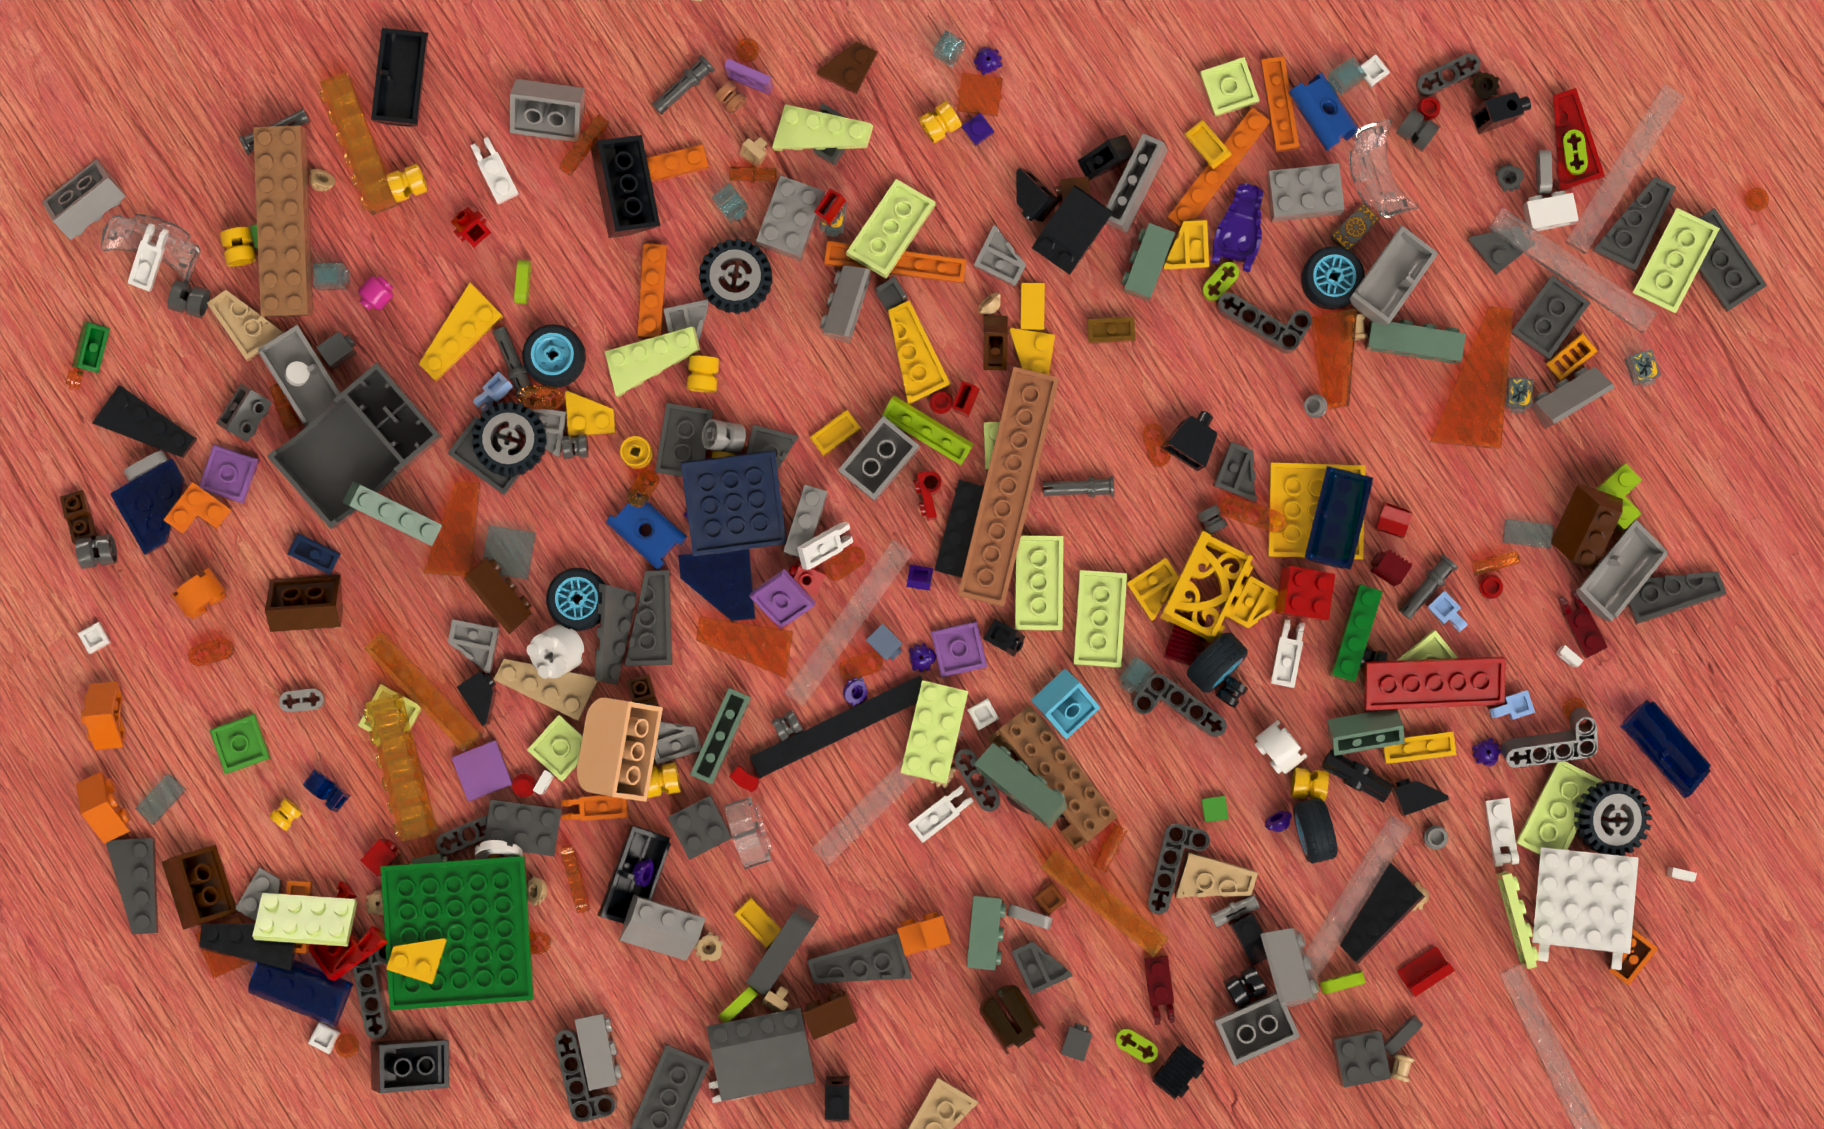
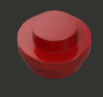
M1424 97L1417 104V111L1424 115V120H1433L1440 113V103L1433 97Z
M937 391L931 396L930 407L935 413L945 414L951 410L953 399L948 392Z
M1489 575L1480 581L1479 591L1485 598L1494 599L1501 595L1503 583L1497 576Z
M520 774L514 778L512 789L519 797H529L534 793L533 789L536 782L531 775Z

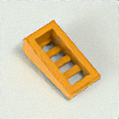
M1581 333L1552 357L1546 365L1562 381L1598 351L1586 336ZM1579 342L1588 350L1586 354L1577 346ZM1573 348L1581 358L1578 361L1569 351ZM1564 354L1574 363L1571 367L1562 358ZM1557 360L1566 369L1564 373L1555 364Z

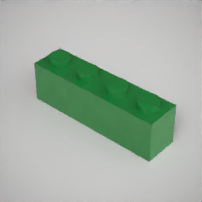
M1361 584L1356 586L1329 676L1350 683L1356 681L1383 591Z

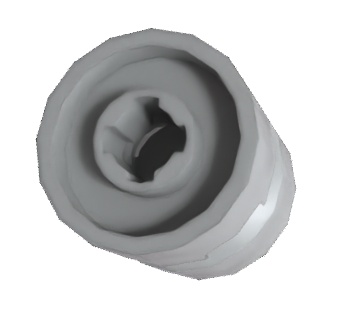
M709 419L702 430V444L708 450H722L723 452L738 454L745 443L746 433L744 426L738 423Z

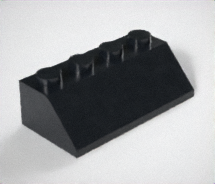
M642 135L597 140L590 149L608 237L629 236L659 227L660 222Z

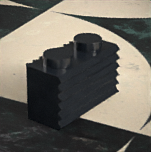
M1180 1042L1151 1080L1173 1099H1176L1177 1096L1182 1098L1189 1089L1187 1084L1192 1077L1197 1079L1203 1072L1204 1067L1202 1065L1204 1061Z

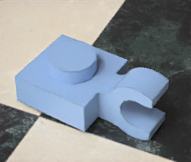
M498 371L482 387L485 391L477 396L473 403L477 407L485 403L481 410L486 412L489 410V407L493 406V401L498 402L501 398L505 397L513 385Z
M1446 591L1427 607L1443 625L1449 620L1458 632L1468 625L1456 613L1461 607Z
M1525 690L1506 696L1505 705L1489 709L1491 718L1509 714L1510 719L1514 720L1535 713L1529 692Z

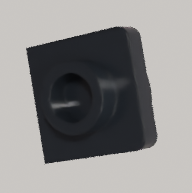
M994 619L983 639L1014 657L1022 649L1025 636Z

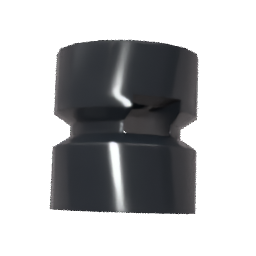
M1253 965L1242 970L1239 977L1233 975L1223 981L1238 1008L1249 1003L1251 997L1258 998L1267 993V989Z

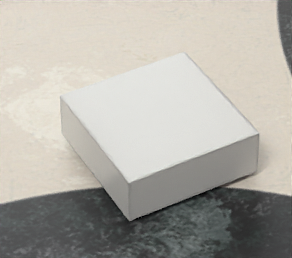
M1376 54L1356 69L1370 88L1390 73Z
M100 622L77 633L88 654H92L111 643Z
M1566 645L1560 646L1556 651V655L1572 668L1579 667L1584 661Z
M988 698L967 710L978 730L999 719Z
M544 770L533 791L540 795L545 794L555 775L548 770Z
M1668 867L1666 875L1693 882L1696 879L1697 873Z
M318 1022L308 1044L330 1054L341 1032L322 1022Z

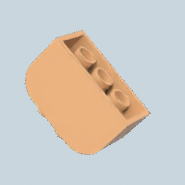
M599 698L590 706L586 715L577 765V778L580 786L585 791L610 797L647 802L663 707L611 698Z

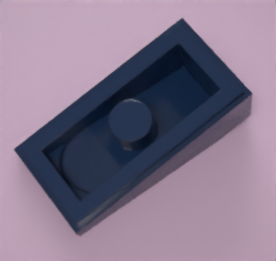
M296 533L286 553L329 575L341 555L299 533Z

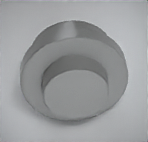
M1318 394L1309 396L1304 403L1305 412L1313 418L1323 416L1327 411L1326 399Z
M1431 826L1425 831L1424 842L1429 848L1438 850L1447 844L1448 834L1444 828Z

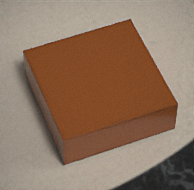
M1052 882L1034 896L1048 916L1066 902V899Z

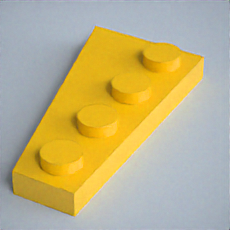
M469 283L419 365L437 382L503 316Z
M910 300L888 310L908 404L910 405L950 386V382Z

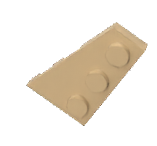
M227 290L207 302L247 361L259 354V348L284 333Z
M1189 852L1176 898L1251 896L1258 872Z

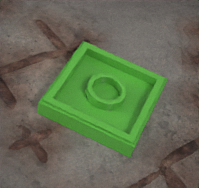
M256 714L210 729L224 774H229L271 759Z

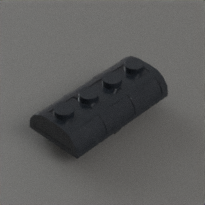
M382 28L371 115L372 121L394 126H418L428 32Z
M629 824L603 902L597 914L598 916L624 924L633 894L652 899L671 845L669 837ZM651 859L654 870L650 883L646 887L637 886L634 880L635 875L632 874L634 866L640 861Z

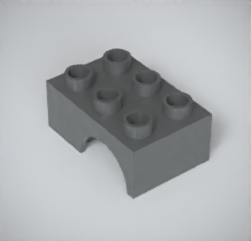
M376 363L334 398L328 408L287 443L273 450L267 457L330 529H335L357 511L342 503L352 482L378 493L444 436L381 364Z

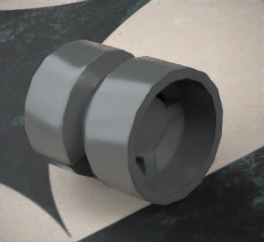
M1413 108L1396 131V134L1404 140L1411 139L1412 145L1422 152L1440 126L1431 120L1425 121L1424 115Z
M177 280L172 285L169 293L168 309L180 313L186 311L188 315L201 319L208 308L207 302L210 300V290L199 286L192 288L190 284Z
M111 534L96 536L95 540L91 537L76 540V555L82 569L96 567L98 563L104 566L117 562L116 544Z

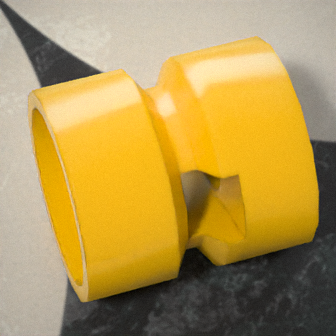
M946 100L935 107L934 113L928 111L918 118L923 130L934 144L945 138L946 132L952 133L962 127L957 114Z
M418 163L405 167L404 172L397 170L386 174L391 192L397 203L409 199L410 194L418 196L428 192Z
M249 227L231 228L220 232L222 246L226 248L224 252L226 266L237 267L256 261L254 247L250 246L253 240Z
M689 356L688 370L692 374L687 377L686 389L704 393L717 392L718 379L714 377V374L719 372L720 359L709 356Z
M632 436L622 443L620 455L629 467L640 470L650 465L653 460V450L645 439L639 436Z
M676 762L663 764L661 769H658L656 766L652 767L647 798L661 796L662 792L667 794L681 792Z
M1295 767L1291 782V798L1305 799L1309 796L1310 799L1320 798L1325 802L1328 791L1329 772L1314 770L1313 773H1310L1306 768Z

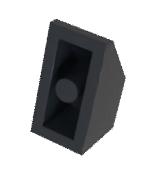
M1122 135L1107 140L1079 159L1078 162L1085 176H1088L1090 181L1130 160L1134 150L1127 136Z
M1022 168L1016 171L1017 205L1023 210L1021 212L1022 215L1030 221L1034 219L1043 222L1060 200L1031 171Z
M480 671L457 686V689L480 724L486 727L490 724L496 696V690L493 686L496 683L489 673L485 675L484 672Z
M1409 778L1396 782L1397 787L1392 788V793L1401 816H1406L1449 800L1447 794L1419 781L1410 782Z
M1248 913L1241 917V919L1229 924L1251 965L1254 966L1267 959L1260 935L1263 932L1252 913Z

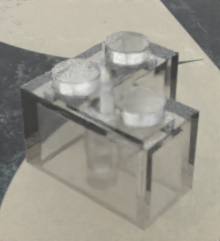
M748 797L724 805L731 836L744 869L772 861L769 851L773 850L770 837H764L767 831L763 820L759 821V819L763 818L759 804L754 805L752 798Z

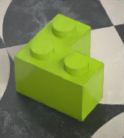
M1626 463L1620 465L1596 488V490L1623 499V512L1615 527L1618 532L1625 530L1642 514L1625 497L1642 481Z

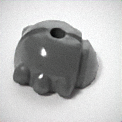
M1507 164L1506 167L1501 166L1500 171L1497 170L1495 172L1499 185L1504 192L1507 190L1513 192L1514 188L1520 189V182L1524 178V173L1520 168Z

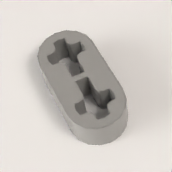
M1538 150L1536 154L1538 194H1551L1552 192L1551 150Z
M158 451L124 469L123 472L128 481L133 482L161 468L169 461L163 451Z
M319 689L287 691L280 696L279 705L285 712L312 711L321 709L325 704L326 698L325 694ZM312 693H315V696L320 697V701H317L316 706H313V703L305 702L304 698H311ZM290 695L292 699H300V703L293 704L291 709L289 705H285V700H288Z
M1010 904L1007 916L1050 930L1053 921L1051 917Z

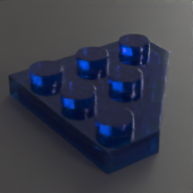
M172 458L110 493L144 555H148L167 544L171 526L163 520L179 500L185 482L181 471Z
M749 549L693 556V554L678 555L680 579L731 621L756 619L754 601L749 597L753 591Z

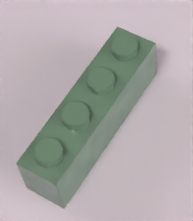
M1372 320L1369 322L1365 350L1451 364L1462 362L1466 334L1460 333V329L1447 327L1446 330H1440L1433 324H1423L1422 327L1413 325L1414 322L1408 320H1400L1399 323L1390 322L1386 326L1377 324Z
M352 482L342 502L430 546H433L442 527L441 524L355 482Z
M728 688L691 771V776L714 785L752 700L751 697Z
M992 743L974 764L977 772L1049 829L1066 810L1067 805L1064 800L1066 797L1056 788L1052 791L1047 787L1048 783L1040 775H1032L1028 771L1029 767L1021 760L1016 762L1010 757L1012 754L1002 745L997 747Z

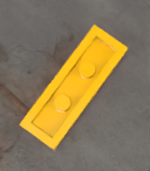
M1454 732L1406 737L1403 744L1382 747L1385 764L1457 755Z

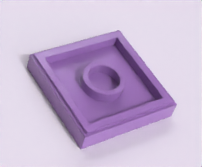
M727 59L724 66L728 78L767 95L771 93L773 84L770 76Z
M213 445L199 487L206 492L244 504L259 459Z
M785 569L753 590L749 595L780 629L813 608L816 603Z
M977 621L931 632L941 678L987 668Z
M497 740L451 757L468 802L512 785V779Z

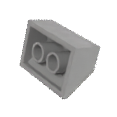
M516 79L510 93V133L579 142L585 106V88Z
M96 159L42 203L52 221L71 240L75 236L81 235L90 224L99 221L109 209L118 206L126 196L99 160Z
M843 265L842 271H837L834 280L837 288L835 293H830L827 302L830 310L828 316L823 315L820 324L824 336L850 344L871 279L870 269Z
M1584 367L1574 373L1576 378L1568 382L1567 379H1564L1554 385L1556 390L1548 394L1547 391H1544L1534 397L1536 402L1530 406L1544 429H1547L1614 389L1613 383L1596 367L1590 370Z
M633 894L619 941L686 961L699 940L705 918L699 914Z
M1290 928L1260 934L1280 1004L1293 1007L1317 1000L1319 986L1316 979H1312L1310 970L1313 969L1310 957L1305 955L1303 947L1306 946V941L1303 933H1299L1297 929Z

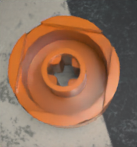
M210 568L203 570L205 574L201 576L195 575L176 589L177 592L170 594L186 618L190 617L192 620L199 618L208 611L205 608L209 604L211 606L217 605L227 597L224 594L226 589Z

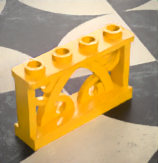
M1202 531L1160 618L1167 622L1170 621L1206 639L1210 643L1215 637L1219 638L1225 628L1222 625L1224 618H1229L1235 607L1231 603L1234 597L1240 596L1244 588L1241 582L1244 576L1249 577L1254 567L1251 564L1253 556L1237 550L1211 537V534ZM1206 545L1223 553V555L1219 557V559L1217 560V558L1208 549L1205 548ZM1233 558L1238 562L1239 570L1236 573H1231L1229 567L1233 564H1227L1222 567L1221 562L1225 559ZM1203 564L1206 569L1210 565L1211 568L1203 573L1199 571L1198 566ZM1215 572L1219 581L1221 595L1214 599L1200 602L1199 590L1189 580L1191 577L1203 579ZM1228 580H1231V581H1232V580H1235V582H1234V584H1233V586H1232V588H1231V590H1230V586H1229ZM1187 591L1194 593V603H1191L1192 598L1188 599L1185 597ZM1224 603L1219 614L1215 608ZM1174 611L1192 612L1191 621L1174 613ZM1202 611L1201 617L1205 622L1206 616L1211 615L1214 619L1213 625L1202 627L1197 621V612Z

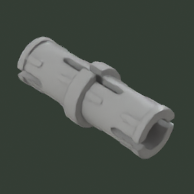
M1252 894L1239 902H1231L1228 907L1210 915L1216 928L1231 920H1239L1242 915L1260 907L1255 896Z

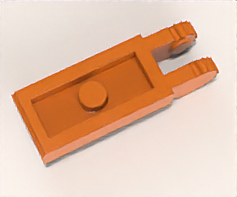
M604 795L561 800V806L566 807L579 804L580 814L562 815V820L580 819V821L628 818V802L624 798Z

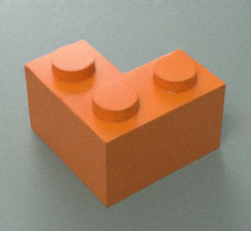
M192 482L163 521L181 534H184L196 516L213 528L218 529L231 509Z
M117 681L89 684L88 692L84 694L85 708L81 711L82 724H86L88 741H92L95 751L123 748L126 730L120 715L123 697Z
M102 771L76 783L80 813L104 844L130 831L128 824L130 816L125 808H120L114 794L116 786L111 778L107 779Z
M937 911L923 915L924 920L915 922L914 918L900 922L901 926L897 927V931L905 956L951 944L943 914L938 915Z
M1632 928L1630 954L1623 953L1621 970L1611 969V965L1608 967V970L1629 986L1658 948Z

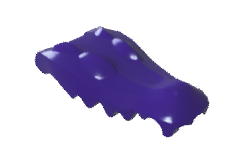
M1245 183L1239 184L1233 202L1215 233L1212 263L1218 264L1221 257L1243 262V271H1251L1252 264L1259 251L1262 235L1260 207L1263 190L1258 186Z

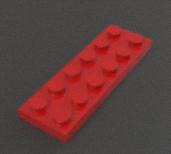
M1501 656L1365 662L1364 709L1388 710L1505 705L1506 658Z

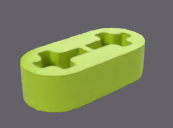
M1570 130L1563 138L1566 168L1570 174L1580 175L1585 172L1588 166L1585 138L1581 131ZM1571 135H1575L1576 139L1581 140L1577 142V150L1574 151L1572 143H1567ZM1575 154H1578L1579 162L1584 163V165L1580 166V170H1575V166H1570V163L1574 161Z
M518 260L514 292L515 304H528L531 278V261Z
M1225 262L1215 271L1202 288V294L1206 300L1210 302L1218 301L1239 276L1237 265L1233 262ZM1232 268V275L1234 277L1229 276L1225 281L1221 280L1225 273L1222 269L1228 270ZM1218 282L1220 284L1217 289L1219 295L1213 294L1210 296L1208 294L1209 288L1207 287H1214Z
M1358 971L1319 982L1322 994H1328L1365 984L1366 980L1363 971Z
M749 986L717 1017L723 1023L730 1022L758 993Z
M1123 1028L1116 1034L1117 1046L1140 1061L1150 1063L1157 1058L1158 1049L1156 1045L1145 1037L1128 1028ZM1130 1033V1039L1136 1042L1135 1046L1129 1043L1123 1046L1120 1036H1126ZM1141 1045L1147 1048L1150 1045L1152 1046L1151 1051L1153 1055H1147L1143 1058V1052L1137 1049V1047Z

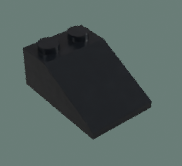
M1075 185L1031 248L1070 275L1077 268L1113 214V211Z
M449 1040L371 1042V1090L378 1093L449 1088Z

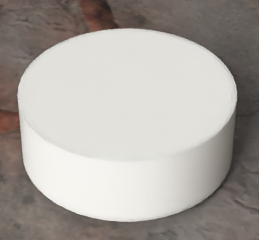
M299 361L290 363L285 371L287 382L293 386L304 385L310 375L307 365Z

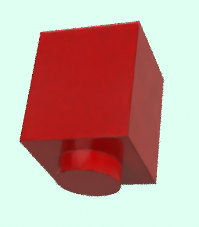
M379 839L360 861L376 876H381V866L392 865L400 856L397 852L399 848L390 839H387V841Z

